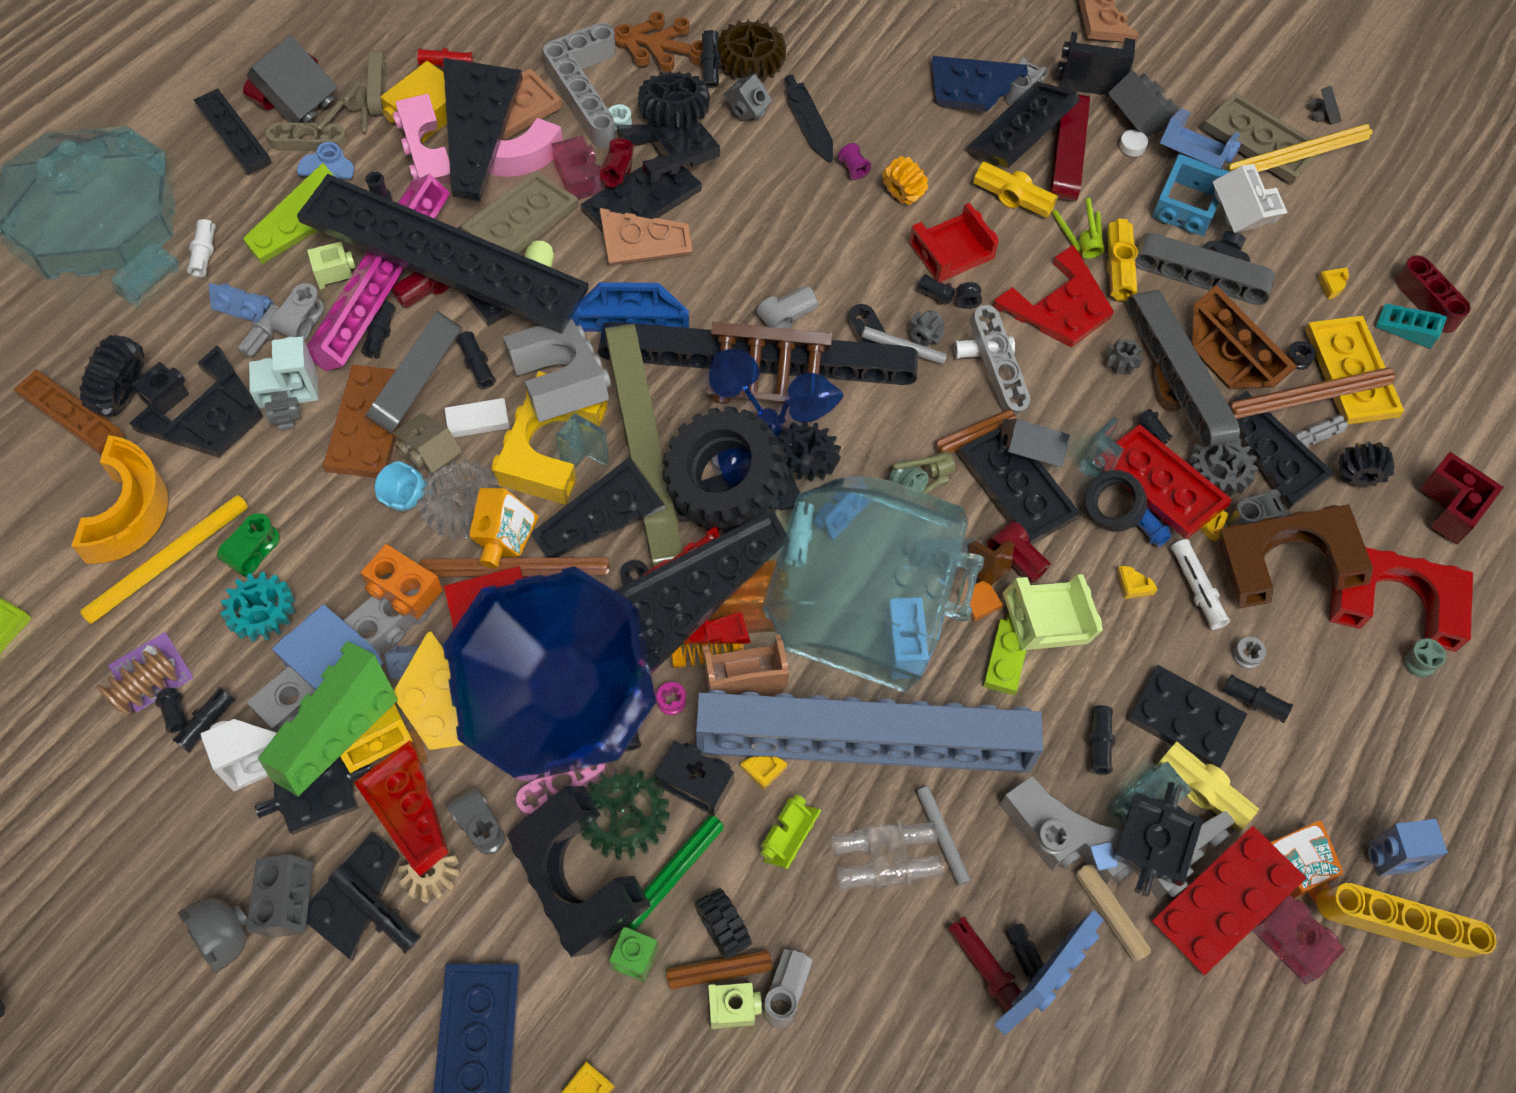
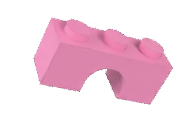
M424 94L395 101L397 111L393 112L397 129L403 128L406 137L402 138L401 142L405 155L411 154L414 163L409 165L413 181L431 174L440 184L450 183V162L445 147L429 149L420 142L421 137L425 133L438 129L429 95Z

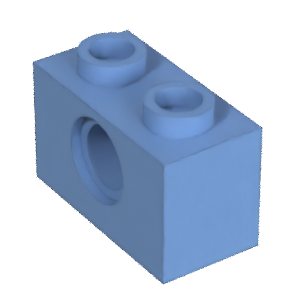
M1436 819L1394 824L1368 843L1369 859L1372 865L1376 867L1378 876L1418 872L1448 853Z

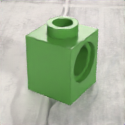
M623 927L609 960L611 969L645 983L659 950L658 941Z

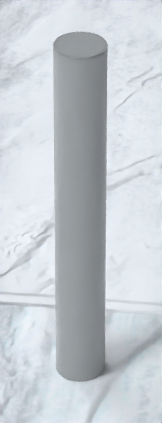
M864 326L861 333L862 338L880 344L913 347L918 351V357L942 365L946 360V353Z
M929 786L920 788L916 791L958 886H963L971 882L968 872Z

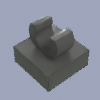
M1332 86L1321 89L1323 99H1315L1310 102L1312 111H1316L1313 113L1315 122L1322 121L1327 116L1331 125L1341 122L1342 119Z

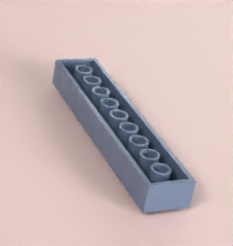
M709 690L707 693H699L696 739L697 748L702 752L701 755L734 757L774 756L788 760L1030 773L1043 752L1042 712L1031 711L1028 707H1015L1011 710L997 709L993 705H981L977 708H968L959 703L932 706L925 701L896 704L895 701L890 699L862 702L861 699L855 697H847L842 700H828L827 697L821 695L810 696L806 699L794 698L793 695L786 693L770 697L761 696L759 693L750 691L743 692L740 695L727 694L722 690Z

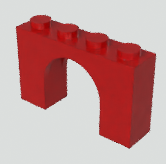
M1365 546L1373 567L1370 584L1336 590L1332 581L1329 622L1361 629L1373 617L1376 583L1394 581L1412 589L1422 600L1426 611L1425 639L1435 640L1445 650L1457 652L1471 640L1473 572L1462 570L1454 565L1445 566L1429 562L1424 558L1406 557L1398 555L1393 551H1381Z

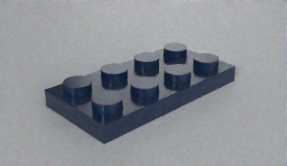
M446 964L433 1093H511L520 981L519 964Z

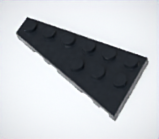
M773 509L598 598L640 684L789 541L788 535Z

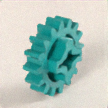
M261 572L258 579H254L253 575L249 573L247 581L244 583L239 579L235 580L237 588L235 590L227 588L226 592L230 598L221 600L225 610L220 613L228 629L231 632L235 631L240 639L247 635L251 642H255L258 635H262L265 641L269 640V632L271 631L278 635L281 634L279 626L291 623L286 615L295 613V609L291 604L295 601V598L289 592L290 588L285 581L281 582L275 574L269 579L265 572ZM277 595L279 599L278 607L274 606L277 602L275 598Z

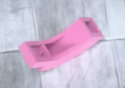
M537 118L529 130L522 136L512 140H501L490 174L513 177L526 175L543 168L558 155L564 146L561 127Z

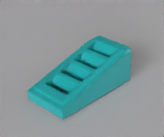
M1385 303L1376 328L1431 349L1439 339L1447 317L1433 312ZM1390 316L1396 317L1394 322L1389 321Z

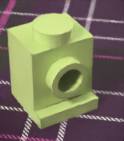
M342 242L307 250L320 290L326 288L325 284L349 279L352 276L351 269L356 268L351 251L345 253Z
M752 983L709 985L711 1029L755 1025V1015L762 1014L760 991L753 992ZM732 997H739L742 1000L743 1004L739 1009H732L729 1006L728 1002Z

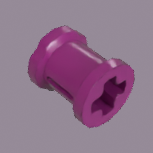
M847 144L839 151L837 158L840 163L846 165L851 179L858 180L870 172L871 163L861 155L858 144Z

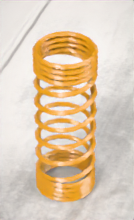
M684 644V658L680 646L671 655L673 668L686 667L687 648L693 667L695 666V645L700 663L703 666L704 644H702L701 653L699 645L693 644V658L689 644ZM710 644L711 655H713V644ZM714 644L716 654H722V644H719V651L717 644ZM723 644L725 653L730 652V644H728V651L726 644ZM731 644L732 652L744 650L743 644Z

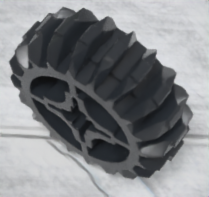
M669 71L666 74L659 72L658 76H650V79L644 80L643 85L639 87L638 107L642 117L648 119V123H656L657 127L664 125L666 127L679 128V126H685L690 124V122L698 123L699 119H704L705 114L708 113L710 106L708 87H706L705 81L699 79V76H691L689 72L686 74H682L681 71L677 73Z
M116 334L114 336L109 335L100 342L99 347L94 349L92 357H89L88 365L84 367L85 373L81 377L82 384L79 389L82 406L95 414L107 417L116 416L125 409L126 404L130 403L132 395L135 394L131 384L143 375L142 368L145 365L143 361L145 355L143 347L139 343L134 342L133 339L128 337H121Z

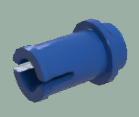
M1147 508L1143 519L1137 525L1150 538L1149 543L1151 545L1155 544L1157 547H1161L1172 537V534L1169 532L1170 528L1163 526Z

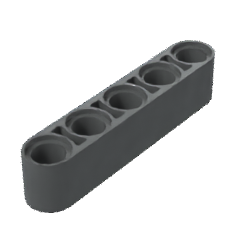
M1146 233L1140 238L1135 265L1143 271L1208 291L1217 285L1228 297L1255 305L1264 304L1269 300L1275 274L1267 267L1155 233Z
M436 311L365 417L392 434L462 327L439 311Z

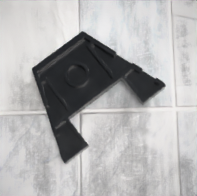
M690 122V124L679 126V128L666 127L664 125L657 127L656 124L617 125V136L619 138L627 139L633 144L652 141L663 155L661 158L642 161L643 172L650 182L660 180V174L668 171L670 175L680 172L679 167L688 163L694 167L720 157V145L702 123Z
M215 346L197 363L200 369L215 379L216 382L173 421L149 405L129 423L133 430L219 458L263 417L260 409L239 379L221 348Z

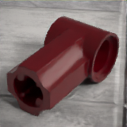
M615 138L609 142V152L599 174V178L605 182L606 186L615 188L616 185L623 183L625 176L631 172L634 144L631 141Z
M414 272L394 284L391 291L398 303L403 308H407L430 293L439 295L446 292L450 286Z
M1015 521L1009 522L987 540L988 547L993 550L998 549L1008 540L1014 543L1012 566L1023 577H1028L1030 584L1039 580L1051 566V563L1029 542L1026 530Z

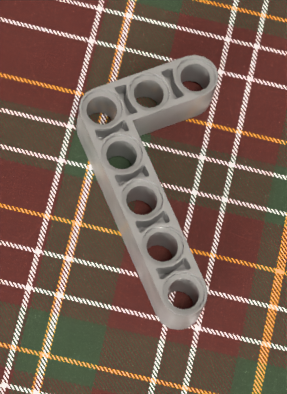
M598 23L546 43L543 47L547 74L591 142L598 148H609V142L615 139L614 118L582 69L610 59L615 55L614 28L607 23Z

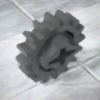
M1241 439L1207 448L1200 442V444H1196L1188 461V464L1192 465L1195 470L1221 491H1226L1229 497H1232L1236 491L1242 494L1246 487L1251 485L1255 479L1254 475L1258 470V467L1253 465L1257 459L1256 456L1248 455L1251 449L1250 446L1244 448L1240 446ZM1210 453L1208 459L1204 460L1205 455ZM1238 471H1241V476L1236 478Z

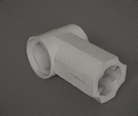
M803 286L780 299L775 296L767 298L757 308V315L767 327L789 329L795 320L817 309L818 301L813 290L809 286Z
M783 950L770 990L765 998L763 1010L765 1020L773 1027H787L795 1018L796 1010L813 963V959L804 953L796 950ZM776 1000H783L788 1003L790 1011L787 1014L778 1015L773 1012L770 1005Z

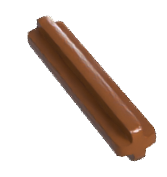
M1007 409L937 439L935 449L938 453L943 451L955 452L964 445L1003 426V419H1017L1011 409Z
M763 950L732 956L729 959L720 958L672 967L666 970L667 984L670 989L767 972L772 969V960L769 951Z

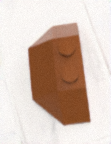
M1217 285L1194 304L1192 345L1199 356L1231 389L1274 388L1297 368L1282 350Z

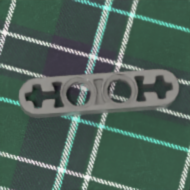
M981 305L970 317L972 331L1003 411L1011 409L1015 415H1019L1030 405V394L998 311L993 306ZM983 315L984 318H989L990 322L988 324L985 321L981 322L979 318ZM988 341H998L1002 348L1001 353L992 352L988 347ZM999 367H1006L1011 371V380L1006 381L999 376ZM1015 384V387L1013 389L1009 388L1008 390H1005V388H1008ZM1010 398H1019L1021 403H1019L1018 405L1016 403H1011Z

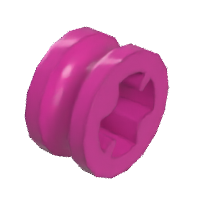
M667 682L660 686L656 695L660 711L671 716L682 712L687 702L683 686L676 682ZM672 693H676L677 700L680 701H673L671 705L666 704V697L664 696L670 697Z

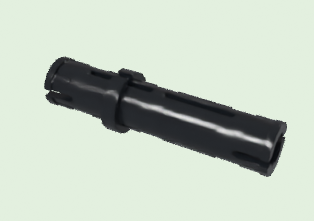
M345 862L329 876L328 881L332 882L376 925L375 930L379 934L384 932L403 950L404 954L422 937L399 916L400 911L396 907L391 909Z

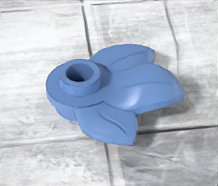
M333 142L320 144L316 153L304 156L297 167V174L299 176H309L322 163L337 178L352 179L354 175L352 162L344 157L342 149Z

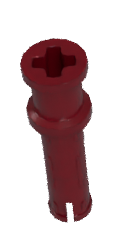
M966 916L959 919V923H953L947 930L952 934L989 985L986 988L988 995L995 997L1004 1011L1007 1012L1013 1006L1011 1004L1013 1000L1022 992L1015 983L1016 977L1013 973H1005L967 921Z

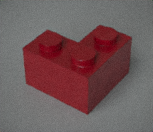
M1449 452L1419 489L1445 506L1430 527L1458 545L1477 525L1504 486L1452 452Z

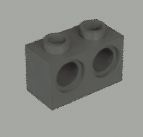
M291 854L256 859L246 931L270 938L305 933L314 862Z

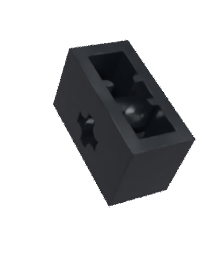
M674 741L654 774L655 786L715 816L734 783V771L731 770L729 764L721 759L714 758L711 760L701 755L702 752L690 743L682 745ZM697 772L702 773V777L697 776L695 780L690 779V775L695 776Z

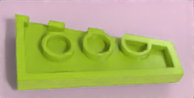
M324 163L316 168L243 238L245 245L261 265L319 231L300 223L297 214L327 174L334 176Z

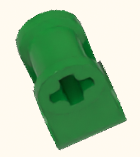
M251 514L220 545L217 551V558L240 575L246 577L249 573H254L267 555L277 547L280 542V534L272 526L271 520L265 514Z

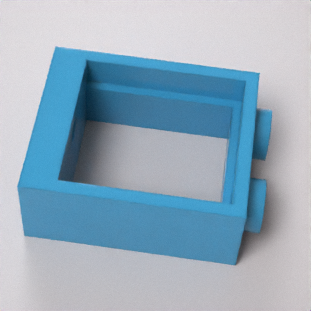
M1179 154L1152 218L1204 237L1219 203L1214 193L1213 181L1229 173V171L1218 169L1204 162ZM1174 182L1212 195L1213 198L1208 210L1205 211L1169 198L1168 196Z

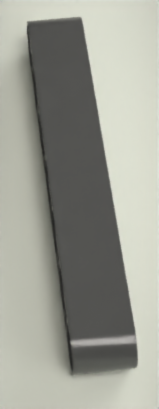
M1153 290L1128 296V314L1155 362L1158 363L1165 380L1203 446L1207 448L1237 441L1240 436V428L1236 417L1159 290Z

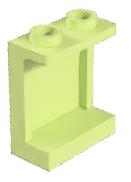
M1083 574L1075 575L1066 583L1030 585L1028 577L1016 578L1003 592L1021 650L1089 644L1103 631L1101 617L1096 611L1091 597V590Z

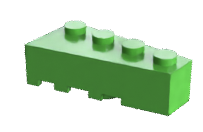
M349 641L341 648L340 652L343 655L335 666L328 665L322 673L321 677L324 680L313 695L306 694L299 703V712L294 720L284 723L258 757L259 762L271 781L296 796H299L398 701L375 654Z

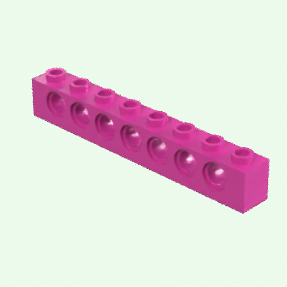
M427 174L411 181L398 203L435 218L450 192L431 174ZM368 251L366 252L307 345L314 363L324 371L344 366L403 271V266Z

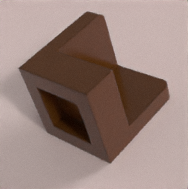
M1008 540L998 549L993 550L977 541H973L969 545L966 571L992 586L1011 570L1014 543Z

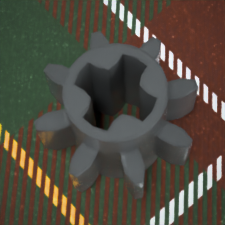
M926 310L923 315L917 312L910 320L911 326L908 329L911 331V338L917 344L929 346L933 342L937 345L943 338L946 326L943 325L944 320L937 312Z
M1118 338L1114 346H1108L1105 354L1109 357L1106 366L1111 367L1117 375L1126 373L1131 375L1134 368H1139L1143 361V358L1139 356L1142 347H1138L1132 339L1120 340Z
M287 391L272 394V402L265 403V412L269 424H278L280 431L295 428V420L302 419L297 397L288 398Z

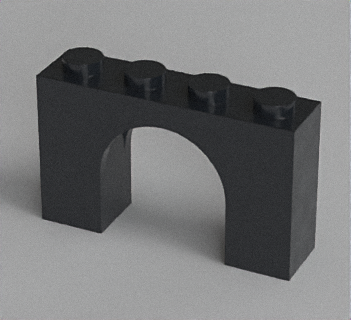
M564 786L506 834L512 844L514 855L520 860L528 875L529 884L536 890L544 906L546 916L552 921L560 936L562 947L569 953L571 958L591 954L620 932L623 927L629 925L651 907L635 876L614 878L587 900L580 898L570 889L563 869L566 849L570 841L578 833L601 816L585 786Z

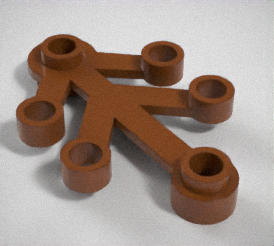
M652 12L649 15L648 21L635 26L621 24L614 28L616 46L621 49H628L634 57L635 64L638 66H645L650 61L649 51L646 48H640L638 44L648 47L658 61L659 68L665 72L672 71L675 67L674 56L665 53L663 49L688 54L692 64L702 65L700 63V55L703 51L702 41L698 40L692 44L669 40V38L685 35L689 32V20L685 17L676 18L673 26L650 35L643 33L652 29L659 30L665 26V16L663 13Z

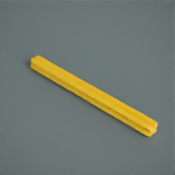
M1368 124L1359 125L1230 163L1226 171L1231 172L1242 165L1254 164L1257 172L1368 140L1373 131Z
M239 495L233 497L81 609L80 614L90 624L97 621L248 508L247 503Z

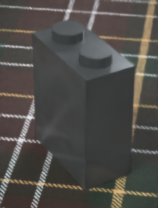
M292 35L251 66L246 75L276 109L292 123H309L317 115L314 111L319 106L325 109L336 99L333 94L338 86Z

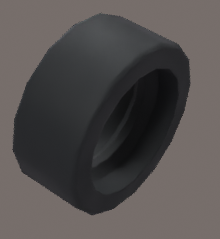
M1109 470L1099 474L1090 482L1085 492V507L1089 516L1101 528L1111 532H1120L1135 527L1143 519L1147 510V495L1141 483L1132 474L1122 470ZM1113 484H1123L1129 487L1134 495L1132 509L1120 518H1109L1103 515L1098 507L1100 493L1106 487Z

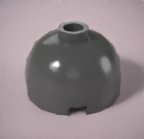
M207 898L199 900L177 912L181 921L187 925L188 933L208 965H211L214 974L230 965L243 951L246 943L243 926L247 924L248 920L239 905L231 908L222 899Z

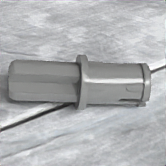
M270 305L261 319L251 325L252 330L238 348L244 356L254 357L267 340H272L274 330L271 323L275 312L279 309L278 306Z

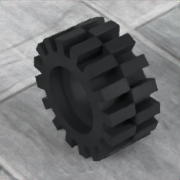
M719 887L694 902L703 925L725 959L731 958L752 945L751 937L746 926L743 924L741 916L738 915L737 909L732 905L728 895L726 896L723 889Z

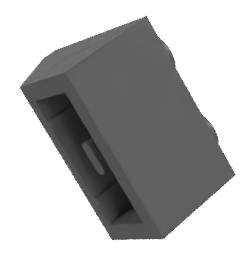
M1131 70L1108 93L1134 126L1147 136L1166 130L1171 118L1180 110L1173 100L1167 99L1163 94L1165 90L1155 80L1152 81L1146 73L1139 75L1134 70Z

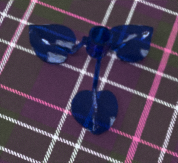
M737 349L722 350L714 356L709 371V383L716 394L721 397L732 398L737 396L743 389L758 412L756 418L760 417L763 419L777 438L784 427L783 423L786 422L785 415L788 407L789 414L793 420L808 423L818 420L831 412L844 397L843 392L824 376L817 373L801 374L790 383L788 387L790 399L784 401L780 415H778L773 409H762L748 388L760 376L757 362L748 353ZM728 449L718 453L720 470L730 485H735L746 477L752 461V455L749 451Z

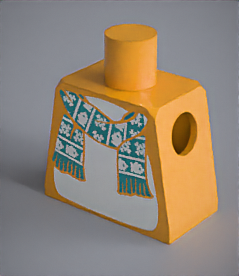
M505 488L479 489L469 533L470 538L484 548L479 563L492 569L498 568L501 557H518L521 555L539 515Z

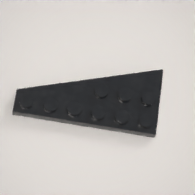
M443 58L452 195L457 198L481 201L523 79L522 70Z

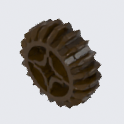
M747 19L745 23L738 20L736 26L729 24L728 29L722 30L720 37H718V54L721 56L720 68L725 70L726 75L732 74L734 80L755 74L758 79L764 82L767 76L774 78L775 73L780 72L786 60V44L782 33L777 31V27H770L768 22L761 24L759 19L756 22H750Z

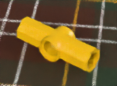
M982 162L973 181L974 184L997 194L999 200L1005 206L1016 208L1020 205L1045 218L1049 217L1058 199L1057 195L1034 185L1026 173L1015 171L1010 174L987 162Z
M1118 218L1114 222H1109L1107 227L1109 259L1106 269L1110 275L1111 296L1116 301H1127L1128 296L1137 294L1135 260L1138 250L1134 245L1133 224L1129 223L1128 219Z

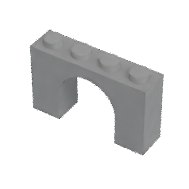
M572 318L562 334L539 325L503 337L509 360L517 376L550 365H567L558 371L525 381L531 406L539 422L609 400L607 387L611 386L607 370L602 369L600 359L597 354H594L589 339L586 340L581 325L576 326Z

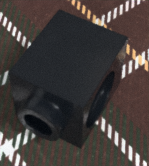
M158 362L131 384L143 403L147 406L151 405L163 415L189 395L183 385L186 381L183 375L176 368L168 369L161 362Z

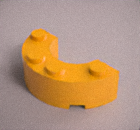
M108 435L100 459V464L111 479L122 483V493L117 502L106 512L94 517L80 518L71 545L86 564L111 562L135 552L155 535L166 515L168 491L162 476L144 451L136 444L124 438Z

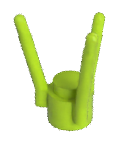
M1090 198L1085 200L1089 229L1080 234L1078 241L1058 211L1053 210L1052 213L1071 244L1082 254L1083 258L1093 259L1104 252L1101 213L1096 211L1094 219Z

